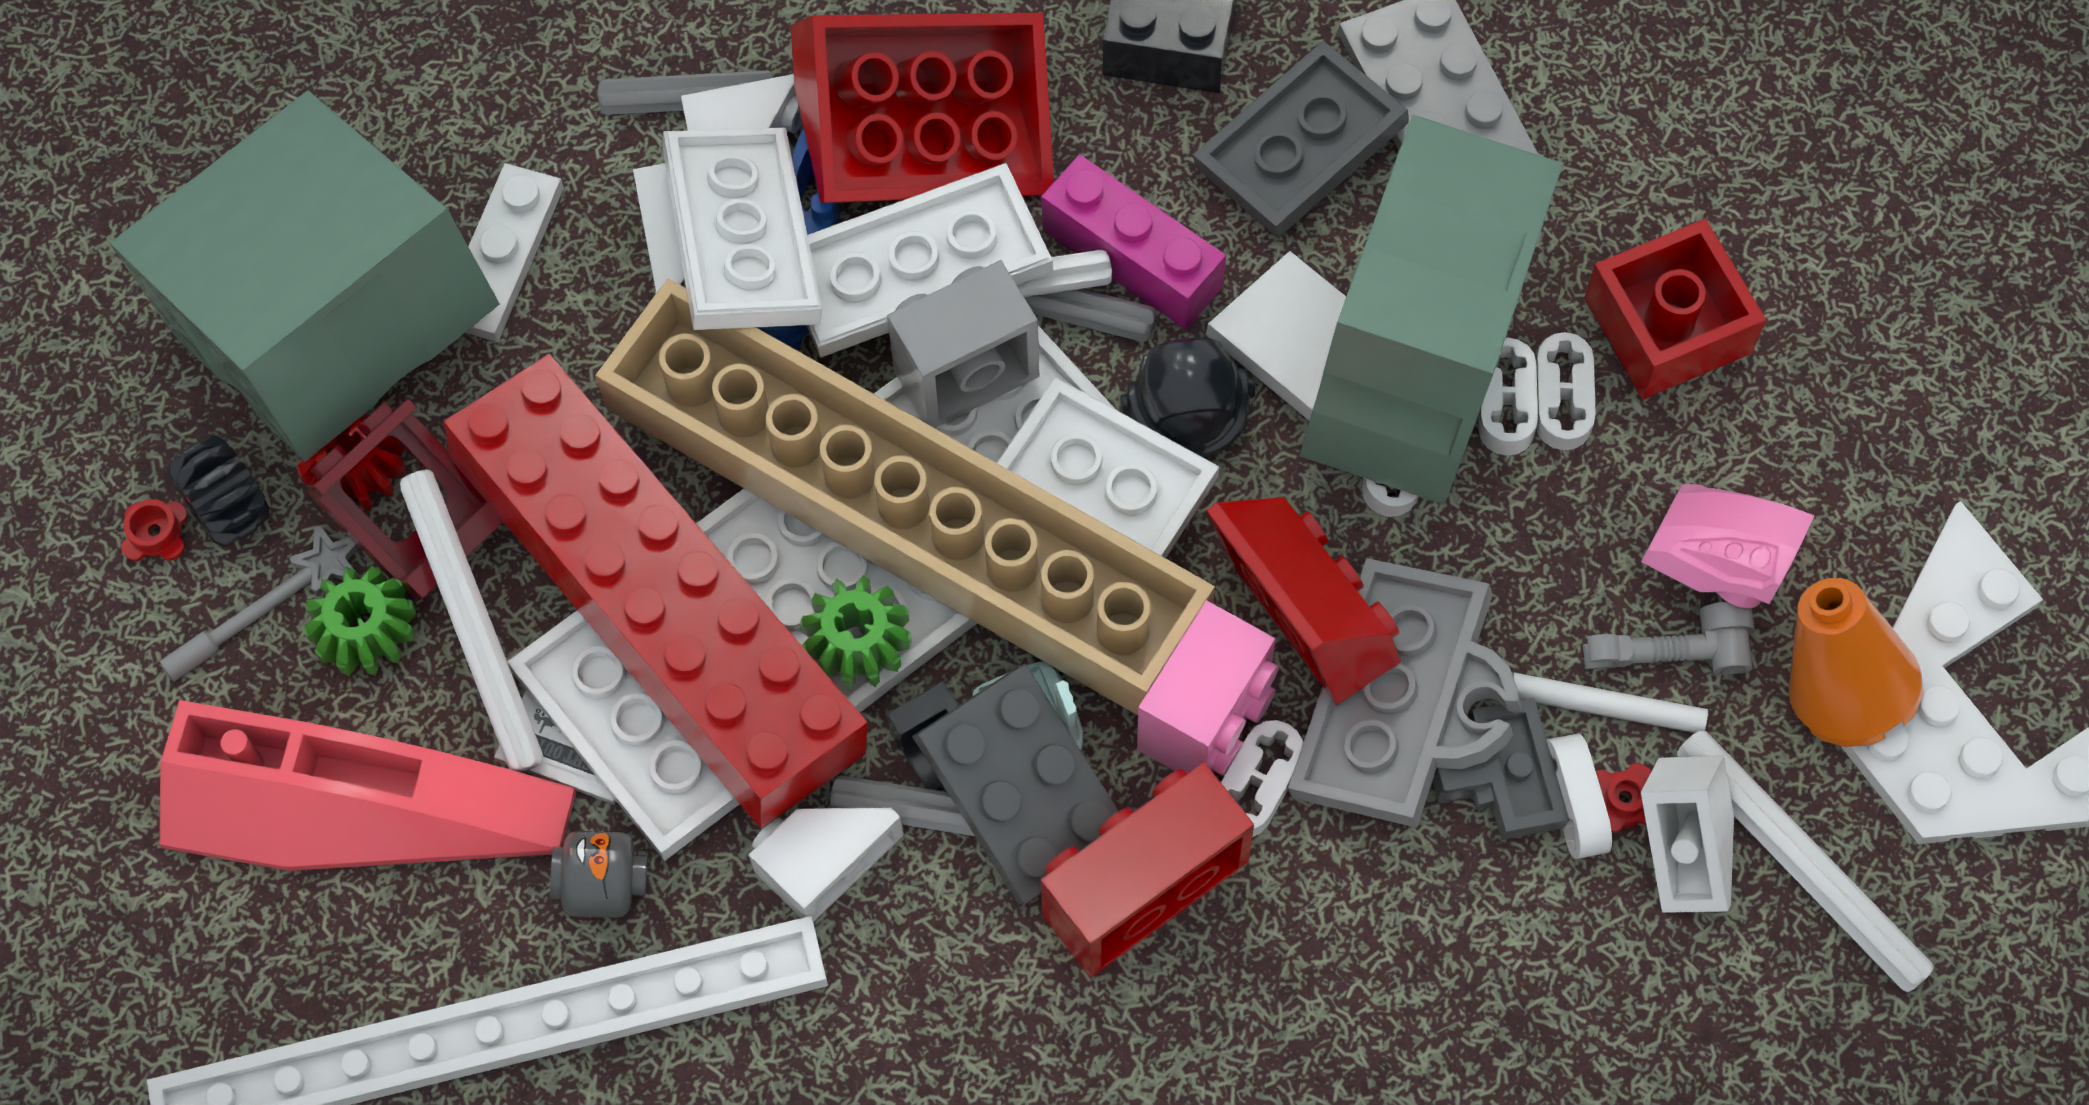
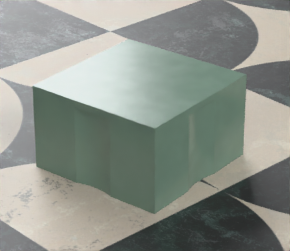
M308 90L110 242L116 254L175 337L218 379L238 389L255 414L304 462L374 407L379 399L397 381L415 368L432 360L500 305L448 209Z
M1412 114L1336 324L1320 387L1301 449V457L1445 505L1493 377L1563 166L1562 162Z

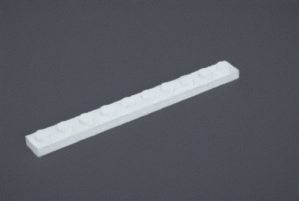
M812 916L148 1079L150 1105H352L826 987L828 983Z

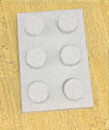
M1057 377L1053 379L997 462V464L1164 558L1167 557L1219 475V466Z

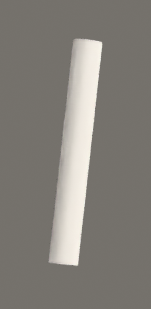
M1513 673L1521 700L1535 698L1536 703L1691 733H1696L1700 730L1705 731L1708 709Z

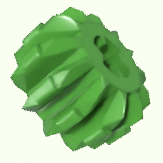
M345 566L343 582L337 586L332 581L321 578L320 588L326 597L306 600V610L313 619L304 625L305 635L309 641L317 644L315 653L320 661L327 665L336 661V666L340 672L347 676L354 672L360 661L368 674L376 676L379 667L376 658L383 654L389 661L400 664L401 655L394 642L399 644L414 642L415 632L408 622L416 618V609L412 601L404 598L406 590L402 583L395 578L385 581L381 571L373 566L369 568L360 580L354 569ZM369 613L371 616L364 623L361 614ZM357 618L359 626L350 627L351 621Z
M863 575L857 582L856 589L847 591L845 584L836 578L835 582L832 583L834 597L831 599L814 593L811 605L815 614L805 615L801 618L800 626L802 633L809 637L802 644V647L814 660H819L818 665L829 678L841 671L842 686L848 690L855 684L857 675L865 674L867 682L876 687L880 683L878 667L881 666L887 670L898 672L902 664L901 657L897 651L907 650L911 647V633L903 628L910 621L909 612L904 605H893L895 601L894 591L888 585L871 594L870 580ZM858 627L865 636L854 639L852 633L846 630Z

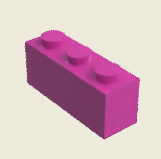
M1079 154L1041 196L1042 230L1075 253L1095 250L1106 251L1110 257L1112 279L1185 330L1190 327L1223 289L1226 255L1082 155Z

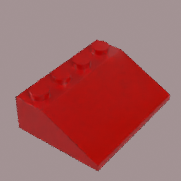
M1043 13L812 15L790 26L794 87L821 204L903 201L1005 163L1022 197L1042 196L1054 183Z

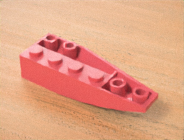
M179 700L160 763L159 845L163 849L287 871L551 855L553 846L563 847L576 790L569 786L510 769L377 736L309 722Z

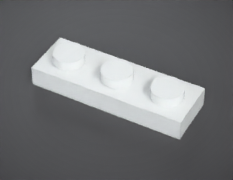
M504 164L468 246L500 305L465 333L496 342L499 341L564 189L561 178Z

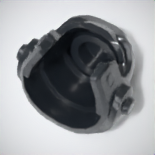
M1212 338L1172 340L1169 343L1156 345L1149 351L1148 355L1143 356L1136 381L1128 383L1126 393L1120 396L1121 410L1123 414H1127L1131 419L1205 458L1226 450L1241 435L1246 425L1250 399L1255 397V384L1253 379L1247 378L1244 369L1235 368L1229 354L1220 342Z

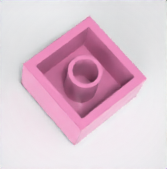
M1206 600L1138 707L1137 750L1173 771L1184 769L1188 774L1205 762L1213 774L1217 772L1225 776L1243 745V742L1238 740L1246 720L1250 719L1258 723L1274 697L1276 689L1272 688L1271 684L1279 669L1278 665L1272 663L1276 638Z

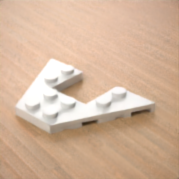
M1961 501L1952 509L1892 627L1912 651L1921 669L1923 697L1915 716L1905 726L1901 722L1885 732L1886 739L1873 745L1841 747L1918 844L1944 842L1962 837L1983 838L2002 836L2004 833L2040 829L2051 831L2089 827V727L2026 769L1945 670L1947 666L2036 609L2043 601L2041 596Z

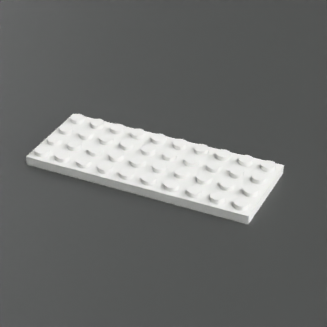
M1038 326L1040 377L935 429L997 463L1055 377L1109 407L1115 408ZM898 377L874 393L923 421ZM742 489L696 523L801 645L809 637L802 633L800 622L803 616L815 614L811 605L814 593L832 599L834 597L832 583L835 582L836 578L845 584L847 591L855 590L857 582L863 575L870 580L871 594L887 585L894 591L895 601L893 605H904L909 612L910 621L903 628L911 633L912 639L909 649L897 651L901 657L902 664L898 672L890 671L880 666L878 667L880 683L876 687L867 682L865 674L857 675L856 682L850 690L842 686L841 671L830 677L859 713L977 624L970 618L746 489ZM578 610L507 661L511 672L664 861L739 805L738 801ZM858 627L846 630L852 633L854 639L865 636Z

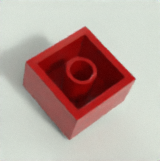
M1706 218L1596 263L1584 297L1642 400L1752 354L1766 322L1765 316Z

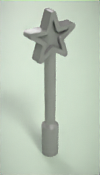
M321 526L315 527L313 549L293 555L290 558L293 567L302 569L301 571L210 633L201 632L159 662L175 682L218 652L219 645L310 583L313 593L318 596L323 592L320 588L321 578L332 581L333 578L343 580L345 566L353 569L348 560L359 546L350 537L332 542Z

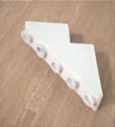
M794 74L681 96L688 131L786 128V132L796 133L802 125L794 87ZM664 163L633 169L656 293L668 278L686 288L666 165Z

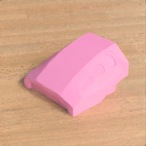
M1682 484L1641 562L1698 592H1717L1725 601L1737 607L1754 608L1761 601L1770 604L1791 566L1815 515L1752 495L1707 488L1703 485Z

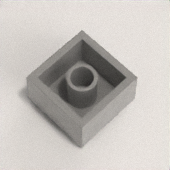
M1002 260L985 268L982 266L971 267L960 273L951 284L929 295H913L901 302L894 312L887 315L894 372L923 422L933 428H937L1040 377L1038 319Z

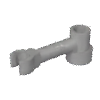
M1727 601L1702 607L1699 610L1702 634L1685 635L1684 637L1682 635L1678 637L1676 635L1672 637L1660 636L1659 638L1657 636L1653 638H1631L1629 635L1615 634L1587 636L1588 644H1583L1585 669L1625 667L1633 663H1652L1653 661L1665 662L1667 660L1671 662L1672 660L1684 661L1685 659L1687 661L1712 659L1713 673L1716 675L1749 672L1753 669L1749 635L1755 631L1752 608L1737 607Z

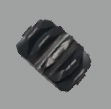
M214 435L202 442L197 441L182 450L181 455L170 462L169 477L174 483L175 489L213 543L225 547L237 540L241 541L258 530L257 527L270 518V507L265 501L264 494L257 486L255 479L247 470L244 462L239 459L234 449L224 439Z

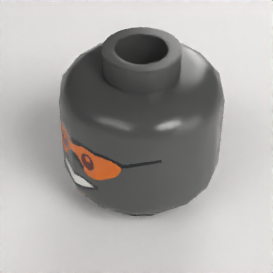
M574 831L566 837L563 847L553 846L550 897L551 899H561V906L568 915L579 917H623L631 907L632 895L645 896L647 856L634 855V844L631 837L622 832Z

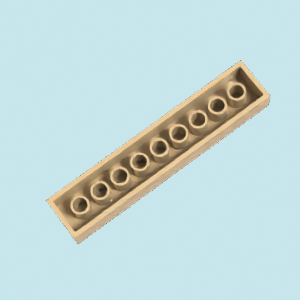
M669 278L595 375L607 410L1138 715L1139 705L1205 601L1213 603L1214 585L760 329L752 327L693 330L687 290Z

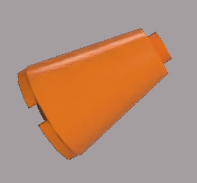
M1828 578L1818 581L1804 591L1798 602L1789 679V698L1796 716L1809 727L1810 732L1824 742L1852 747L1873 745L1886 739L1885 732L1901 722L1905 726L1915 716L1923 697L1922 673L1919 663L1912 651L1858 585L1842 578Z

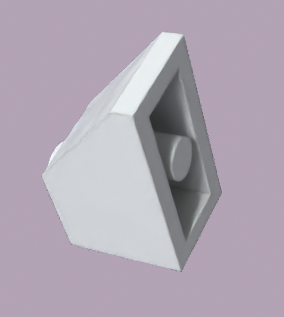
M1724 755L1658 758L1641 791L1662 912L1728 911L1731 906L1734 812Z
M892 808L796 809L785 821L777 818L759 832L753 841L752 847L754 850L749 854V858L755 874L801 918L812 916L814 922L904 835L901 817Z

